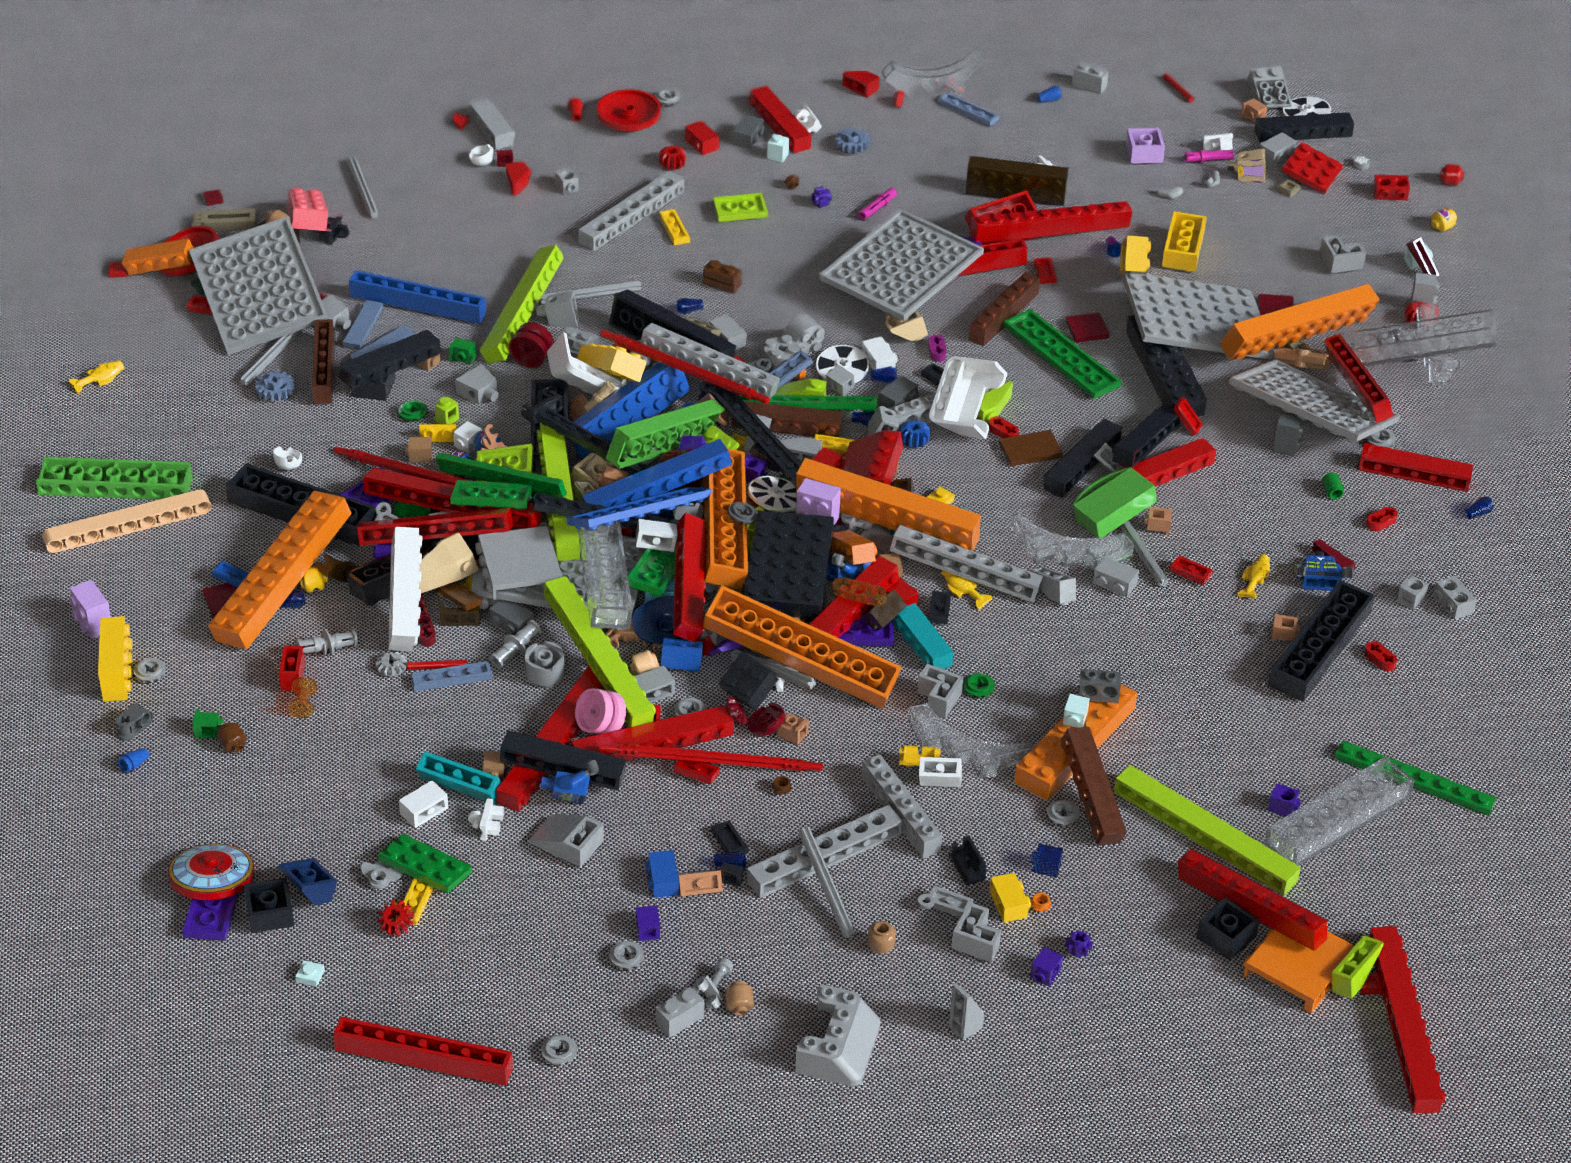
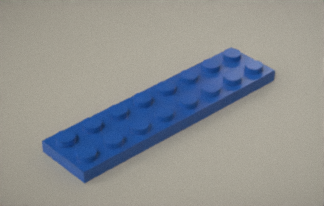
M687 487L566 517L567 525L575 526L576 529L586 528V530L597 529L598 525L601 524L602 526L613 525V521L616 520L624 522L628 521L629 517L632 516L633 518H640L645 516L644 513L656 514L660 513V509L672 510L675 509L676 505L688 506L692 501L704 502L706 501L705 498L712 494V489Z

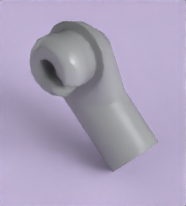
M1213 171L1211 177L1208 176V179H1204L1206 187L1212 188L1220 183L1218 171Z
M1175 186L1169 190L1160 188L1158 196L1175 199L1182 195L1183 189L1180 186Z

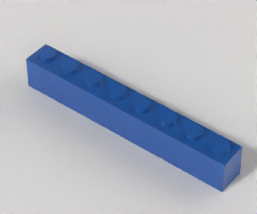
M357 270L354 271L349 279L350 297L381 302L391 306L480 324L486 315V299L482 296Z
M718 439L582 495L586 503L611 507L663 494L731 466L729 451L721 439Z

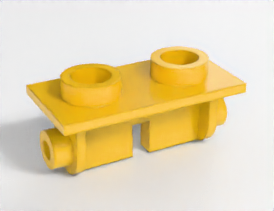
M419 424L420 437H431L432 442H454L453 432L457 430L456 424Z
M904 745V747H900L899 765L906 767L920 766V757L940 758L941 749L922 746V753H918V746Z

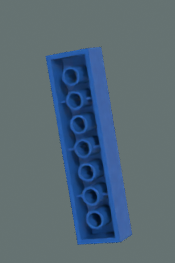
M658 362L643 372L640 382H629L576 419L574 423L611 444L617 427L654 417V414L660 413L688 393L690 387L684 372ZM572 441L578 459H584L591 453L585 447Z

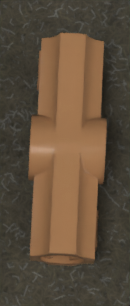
M1277 348L1274 357L1283 363L1301 368L1310 367L1327 370L1330 364L1329 355L1313 353L1302 349Z

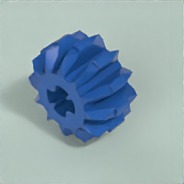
M912 419L911 422L906 421L905 424L901 425L900 431L903 445H909V448L916 447L917 449L918 446L924 447L928 443L930 427L925 422L921 423L920 420L914 421Z

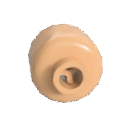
M649 650L633 655V663L629 664L633 675H639L660 667L655 653H651Z

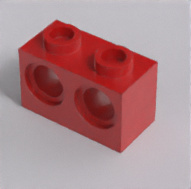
M1375 174L1372 186L1374 199L1408 200L1410 190L1408 176Z

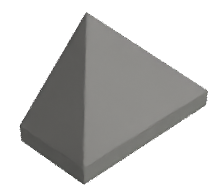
M1104 443L1094 455L1111 473L1126 468V466L1112 462V448L1107 443Z

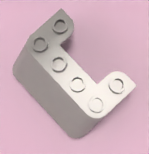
M820 984L817 991L818 1010L833 1014L824 1039L806 1036L799 1041L796 1050L795 1073L846 1086H858L863 1081L880 1031V1018L857 993Z

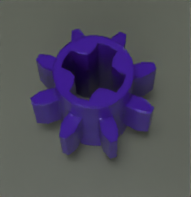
M823 186L814 189V193L811 194L813 204H819L820 208L829 204L828 201L832 199L829 189H824Z
M1076 931L1074 933L1071 932L1070 938H1066L1065 946L1068 947L1067 953H1071L1075 957L1087 956L1088 950H1092L1093 942L1090 941V935L1083 931Z

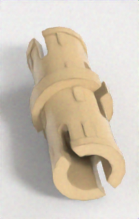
M607 381L599 391L593 394L592 399L584 405L585 410L588 412L608 398L616 389L615 385Z

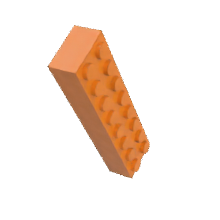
M1121 684L1119 703L1089 701L1088 713L1083 727H1090L1097 749L1134 711L1137 698L1136 691ZM1062 717L1016 765L1014 783L1049 801L1073 775L1070 766L1067 764L1065 751L1061 747V738L1068 728L1076 727L1063 725Z

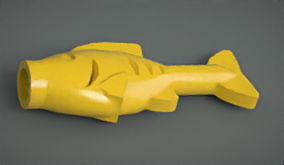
M121 360L101 363L95 369L87 372L89 376L80 380L69 379V383L74 387L76 393L79 394L82 387L91 382H98L99 386L110 383L120 371L124 370V365Z
M1261 554L1257 560L1244 570L1242 579L1249 580L1247 588L1237 593L1238 597L1257 598L1254 591L1256 584H1263L1264 579L1269 576V556Z
M944 570L942 571L950 592L958 598L963 594H969L976 600L977 610H980L986 603L992 600L991 595H981L975 590L977 584L974 581Z

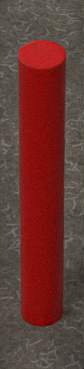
M1163 74V79L1185 99L1193 102L1194 97L1169 74Z
M467 660L407 662V670L440 669L467 664Z

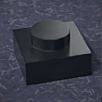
M723 862L720 868L722 883L741 887L743 867Z

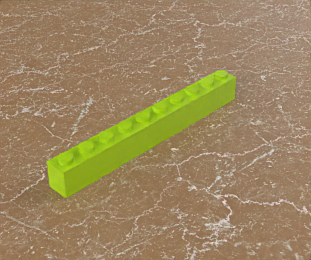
M557 245L542 247L536 252L480 349L487 364L507 359L510 341L519 327L528 322L564 259Z
M540 422V430H537V441H541L538 442L539 453H543L540 454V463L544 465L542 466V475L561 479L567 492L564 498L573 500L564 435L558 434L554 429ZM547 513V515H551L548 516L549 528H553L550 529L551 541L554 540L552 545L557 561L579 560L580 544L578 530L575 526L567 525V516Z
M566 576L545 582V599L603 688L619 693L623 697L626 705L625 721L628 726L633 727L653 722L656 712L653 703L649 702L645 691L639 687L635 676L629 672L626 662H623L619 657L618 650L611 645L608 635L603 633L600 623L596 622L592 611L586 607L582 596L576 592L574 584L570 583Z
M1130 765L1116 778L1114 788L1116 794L1280 894L1285 895L1298 882L1301 867L1294 862L1289 861L1259 841L1244 834L1141 770Z

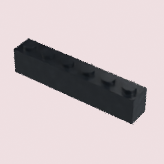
M1350 112L1256 118L1254 132L1258 142H1265L1280 133H1284L1294 140L1352 137L1355 123Z
M428 329L341 363L339 378L353 390L439 355L440 340Z
M1162 404L1150 416H1147L1143 422L1139 423L1136 428L1132 429L1129 434L1123 437L1117 444H1114L1112 448V462L1133 468L1179 428L1181 420L1173 410V407Z
M1106 419L1096 424L1093 430L1087 433L1079 443H1076L1074 448L1067 452L1060 462L1058 461L1050 471L1045 473L1043 478L1045 481L1044 489L1063 498L1099 463L1094 455L1102 445L1107 443L1113 448L1114 444L1121 440L1123 427Z
M507 730L500 748L501 762L556 775L557 771L577 774L581 770L586 771L585 764L596 760L599 771L595 775H589V784L619 791L625 774L626 759Z

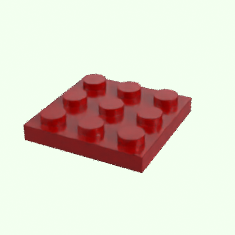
M1301 142L1281 171L1324 195L1344 165L1317 151L1310 145Z

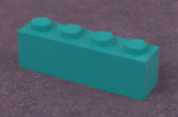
M916 603L906 606L894 617L893 625L895 629L900 631L904 640L912 647L913 652L921 658L924 666L929 664L941 669L953 666V650Z
M424 751L416 767L420 779L429 782L433 781L437 785L483 801L493 799V804H495L497 800L496 790L501 784L499 777Z

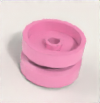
M591 688L584 691L577 700L575 718L581 730L588 733L603 734L620 730L624 724L626 705L619 693Z

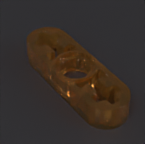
M845 577L837 578L833 582L834 593L839 597L874 606H881L887 600L886 591L882 587ZM856 590H864L861 594L855 593Z

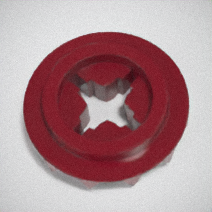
M728 697L726 699V707L731 716L738 724L746 725L748 719L742 706L734 697Z

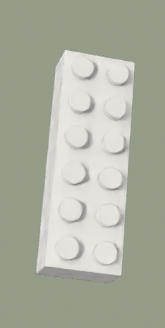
M395 527L391 542L388 650L412 651L413 646L417 645L420 635V625H418L420 607H418L421 597V589H419L421 571H419V566L422 560V553H420L422 536L419 535V528Z

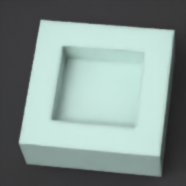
M303 960L295 976L296 982L317 987L325 971L324 965Z

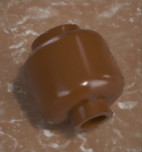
M231 722L223 724L218 729L216 736L221 747L228 753L240 752L244 749V744L247 741V736L238 724Z

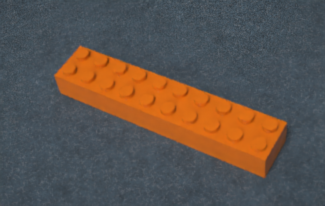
M1370 284L1362 285L1234 323L1220 342V345L1230 361L1234 359L1240 360L1247 355H1256L1260 351H1269L1273 347H1282L1290 342L1296 343L1300 339H1309L1316 334L1322 335L1329 330L1335 331L1340 327H1348L1356 322L1362 323L1368 319V315L1376 308V304L1380 299Z
M728 449L732 465L703 477V488L712 489V494H709V497L705 498L706 501H704L705 529H707L705 536L707 545L705 549L706 562L704 569H706L704 582L742 589L748 574L747 524L742 525V523H736V520L730 519L728 509L732 503H746L745 452Z
M807 458L804 459L796 473V498L797 490L805 478L841 488L840 513L887 527L890 530L897 531L898 527L902 525L972 551L979 540L980 514Z
M315 490L311 493L208 625L216 642L245 650L249 648L352 514L344 497Z
M723 585L720 587L705 615L703 628L881 709L884 708L902 668Z

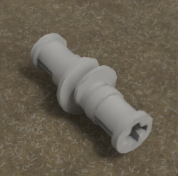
M531 619L515 636L507 634L504 637V644L500 649L489 656L490 662L496 668L501 669L504 663L516 655L518 651L525 653V645L535 635H539L542 632L540 625Z
M351 629L350 632L334 633L332 635L327 630H323L321 637L316 636L304 640L299 638L296 639L295 644L296 646L312 645L303 647L304 653L322 651L323 656H326L327 649H329L331 654H334V648L339 649L350 645L356 647L358 639L355 629Z

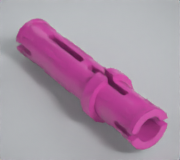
M1233 149L1217 151L1199 150L1198 152H1185L1184 158H1187L1185 162L1199 161V163L1214 160H1233L1234 151Z
M890 187L886 192L879 194L877 199L858 212L859 218L865 221L881 207L887 206L889 201L897 196V191Z

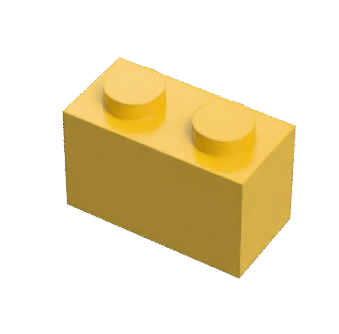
M1015 873L992 877L989 892L1003 923L1027 918L1031 902L1029 897L1024 894L1022 881H1018Z

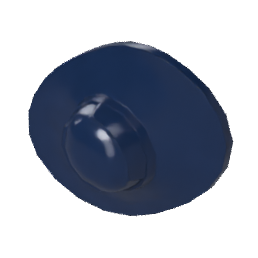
M674 596L650 600L642 604L634 612L632 626L635 634L641 640L652 644H661L664 638L684 639L673 635Z

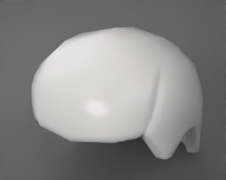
M487 144L486 146L473 148L469 154L471 162L477 166L490 164L494 159L493 147Z
M279 446L273 450L274 463L282 470L295 469L302 462V453L298 450H293L291 447L284 451Z

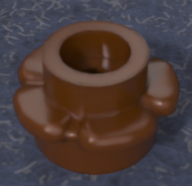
M794 174L789 175L784 181L787 189H795L799 185V177Z
M778 776L774 779L772 789L775 793L784 795L791 791L792 784L788 777Z

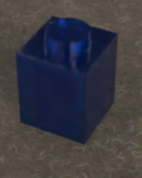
M1039 843L1037 851H1032L1030 863L1034 864L1033 873L1057 878L1062 863L1063 848Z

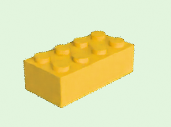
M1173 211L1164 248L1162 267L1196 272L1207 216Z
M1127 236L1121 242L1119 276L1122 277L1123 272L1144 274L1149 269L1150 259H1147V253L1150 252L1151 241H1148V237Z
M581 344L577 356L578 360L617 379L640 382L646 365V361L640 359V355L635 353L629 354L626 352V349L618 346L615 348L610 345Z
M125 616L100 618L98 676L103 702L128 700V692H131V680H128V678H132V669L129 664H132V653L129 650H133L132 638H128L130 636V625L126 624Z

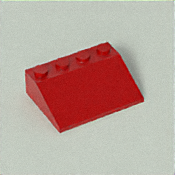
M1026 190L970 208L964 219L970 228L972 217L1037 211V208ZM1038 237L1024 238L1023 241L1026 242ZM1003 241L987 242V243H982V244L985 245V244H991V243H997V242H1003Z
M882 430L850 442L840 469L890 485L903 450L901 431Z

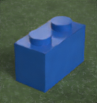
M664 638L661 666L664 665L668 670L700 671L703 642Z
M674 851L648 852V861H645V872L650 874V877H647L648 890L653 891L654 898L679 896V879Z

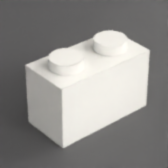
M882 336L862 341V351L867 355L869 367L876 376L895 371L897 356L891 351L889 344L884 341Z
M639 519L635 535L636 547L674 552L677 539V525Z
M920 757V786L961 787V759Z
M430 781L399 800L400 815L416 828L448 809L447 793L436 783Z

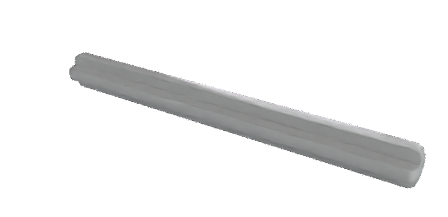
M354 156L352 158L349 157L348 165L370 218H377L378 211L358 161Z
M640 281L570 291H574L575 299L580 300L614 295L627 289L632 292L640 291L641 283ZM562 292L543 294L540 299V303L542 305H545L546 298L548 295H553Z
M302 330L280 337L240 377V384L248 386Z
M1129 520L1120 525L1119 527L1158 586L1165 587L1168 583L1167 577Z
M735 649L730 653L732 659L736 660L742 652L771 670L775 676L807 689H812L816 685L814 678L740 649Z
M809 827L801 828L799 836L844 938L852 937L855 933L814 836Z

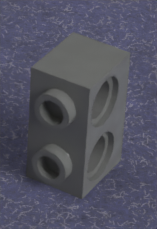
M1080 670L1078 696L1090 698L1089 701L1119 703L1121 672Z

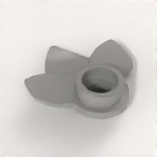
M378 860L374 864L363 862L361 866L362 874L369 879L370 886L375 889H383L390 882L400 879L403 875V872Z

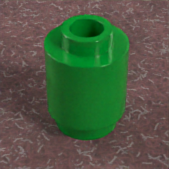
M1331 472L1322 477L1321 484L1327 496L1334 500L1341 498L1344 494V486L1338 474Z

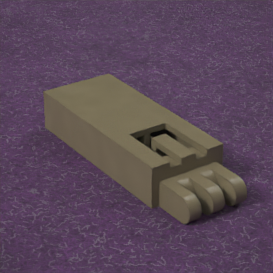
M256 208L194 212L192 226H208L215 231L248 230L256 226Z

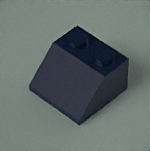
M309 858L278 865L279 870L313 905L332 902L337 880L317 860Z

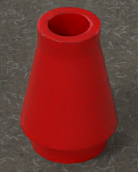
M571 98L567 103V108L572 116V120L580 121L582 119L583 103L579 98Z

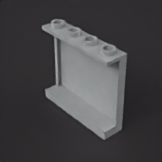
M547 526L478 535V543H475L476 553L480 554V567H484L483 577L484 580H488L486 581L487 591L491 592L493 600H496V590L540 585L562 577Z

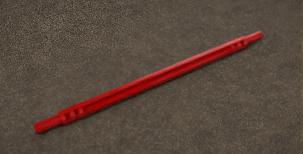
M602 330L600 336L614 341L616 345L750 400L755 399L765 404H768L770 401L769 397L757 393L755 389L620 334H613L606 330Z
M338 446L334 448V453L347 456L348 459L410 476L455 485L457 480H466L352 448L345 449Z
M620 743V745L599 744V752L619 753L621 756L791 771L823 770V763L805 762L803 759Z

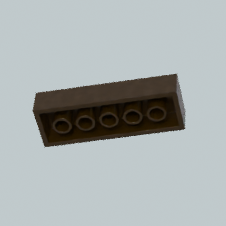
M970 155L965 194L1004 198L1027 190L1033 203L1064 206L1069 168Z

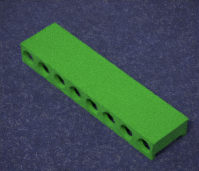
M714 399L617 427L606 460H609L620 469L664 455L669 450H679L680 442L676 441V439L681 440L682 436H702L700 432L705 433L712 425L715 426L719 414L725 412V408ZM652 447L659 448L660 451L654 450ZM627 454L635 456L636 458H631L627 456Z
M43 457L44 463L39 478L36 479L38 495L160 500L189 492L193 474L190 462Z

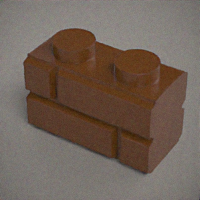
M710 260L703 269V284L733 294L741 287L742 270L732 265H725L717 260Z

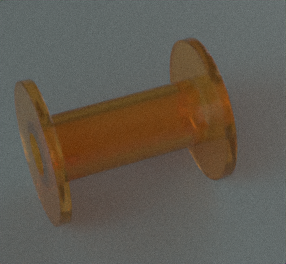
M300 677L293 680L291 684V689L297 697L288 704V712L296 718H308L314 712V706L308 699L317 692V684L310 678Z

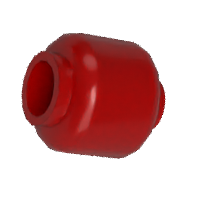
M1446 164L1445 167L1441 168L1440 180L1445 185L1457 186L1460 181H1463L1465 172L1462 171L1460 165Z

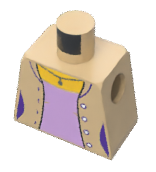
M1265 149L1238 153L1237 162H1228V172L1237 171L1239 181L1265 184Z

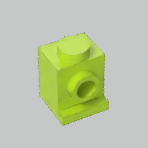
M450 397L440 398V402L435 405L436 416L433 417V420L439 424H453L459 420L458 402Z

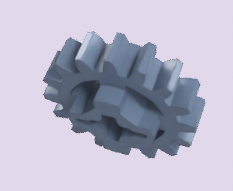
M849 127V130L843 129V132L838 131V134L835 135V146H837V149H842V152L848 151V154H856L857 151L863 153V150H867V147H870V136H868V132L863 133V129L858 130L857 128Z
M279 370L276 373L270 371L268 375L263 373V377H258V381H255L256 394H259L260 398L264 397L265 401L271 399V402L274 399L281 401V398L287 399V395H293L292 391H295L294 378L291 377V374L286 375L285 371L282 374Z

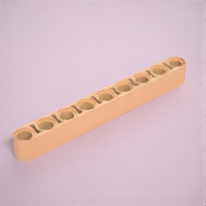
M195 490L51 527L43 531L42 538L47 551L56 553L203 515L211 510L212 505L204 490Z

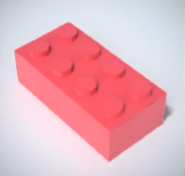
M297 187L288 189L286 209L291 218L292 228L326 231L328 209L322 192L317 189L305 191Z

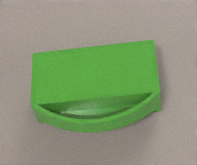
M1131 467L1110 473L1090 484L1078 495L1073 503L1075 520L1095 537L1101 539L1157 502L1155 485Z

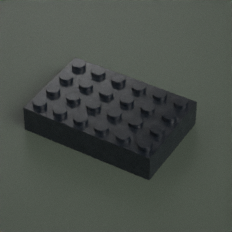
M758 510L744 595L791 617L814 620L823 609L834 535V517Z

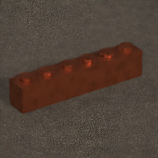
M1027 272L1019 277L970 323L969 340L982 346L987 344L1004 328L1005 320L1016 316L1039 295L1040 278Z
M333 319L315 320L312 379L314 404H332L335 337Z
M744 401L755 414L772 419L769 428L771 432L805 436L819 434L840 437L843 411ZM732 418V428L742 429Z
M1090 727L1068 728L1061 738V747L1067 756V764L1071 768L1073 781L1077 785L1080 801L1083 802L1086 818L1091 825L1092 835L1096 839L1097 845L1120 843L1127 831Z

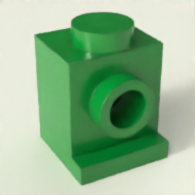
M456 337L448 347L449 362L455 360L471 364L477 357L475 342Z
M195 709L192 723L194 738H216L218 729L224 724V718H220L219 713L200 712V709Z

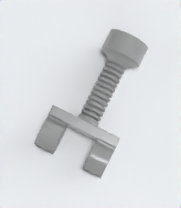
M727 958L718 959L714 966L715 974L712 979L708 975L700 977L692 986L697 993L702 990L708 997L704 1004L709 1011L712 1007L718 1008L724 999L717 986L722 977L729 976L733 970V964Z

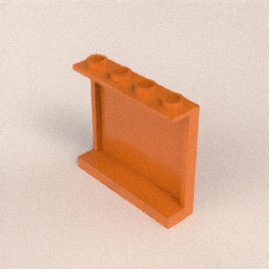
M1270 929L1264 942L1257 944L1253 955L1246 957L1243 963L1245 967L1243 976L1246 978L1252 971L1305 1001L1303 1010L1311 1014L1332 989V971L1355 945L1327 931L1328 939L1313 951L1276 930Z

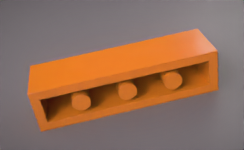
M188 238L126 250L122 264L128 275L187 266L192 263L189 250L194 247Z
M850 530L834 532L831 553L845 556L844 560L856 565L876 561L877 547L874 542Z

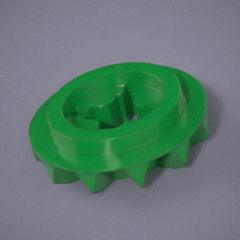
M418 400L406 401L398 408L400 418H404L405 421H420V418H425V415L428 413L426 404Z
M975 673L965 678L963 688H965V693L971 695V698L974 696H978L979 699L981 696L988 698L989 694L994 692L995 682L988 675ZM978 683L981 685V689L977 688Z

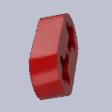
M998 416L990 418L989 431L1000 438L1019 435V428L1004 418Z
M1384 507L1368 515L1366 527L1371 531H1380L1394 524L1397 520V510L1393 507Z
M1376 641L1366 644L1364 654L1371 662L1387 672L1393 671L1396 668L1397 657L1391 651Z

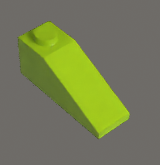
M805 379L784 384L776 390L774 395L826 396L827 381Z
M1012 381L1003 384L1000 388L984 393L976 419L989 423L990 418L1001 413L1012 397Z
M1364 935L1332 971V992L1352 999L1365 983L1383 947V942Z

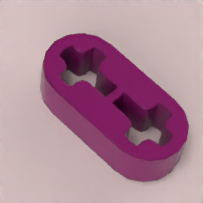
M931 335L928 341L930 358L935 362H942L946 359L945 340L941 335Z

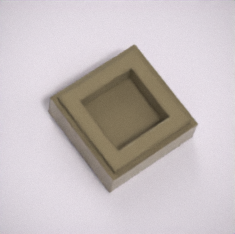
M1287 179L1277 186V191L1292 197L1300 191V185Z

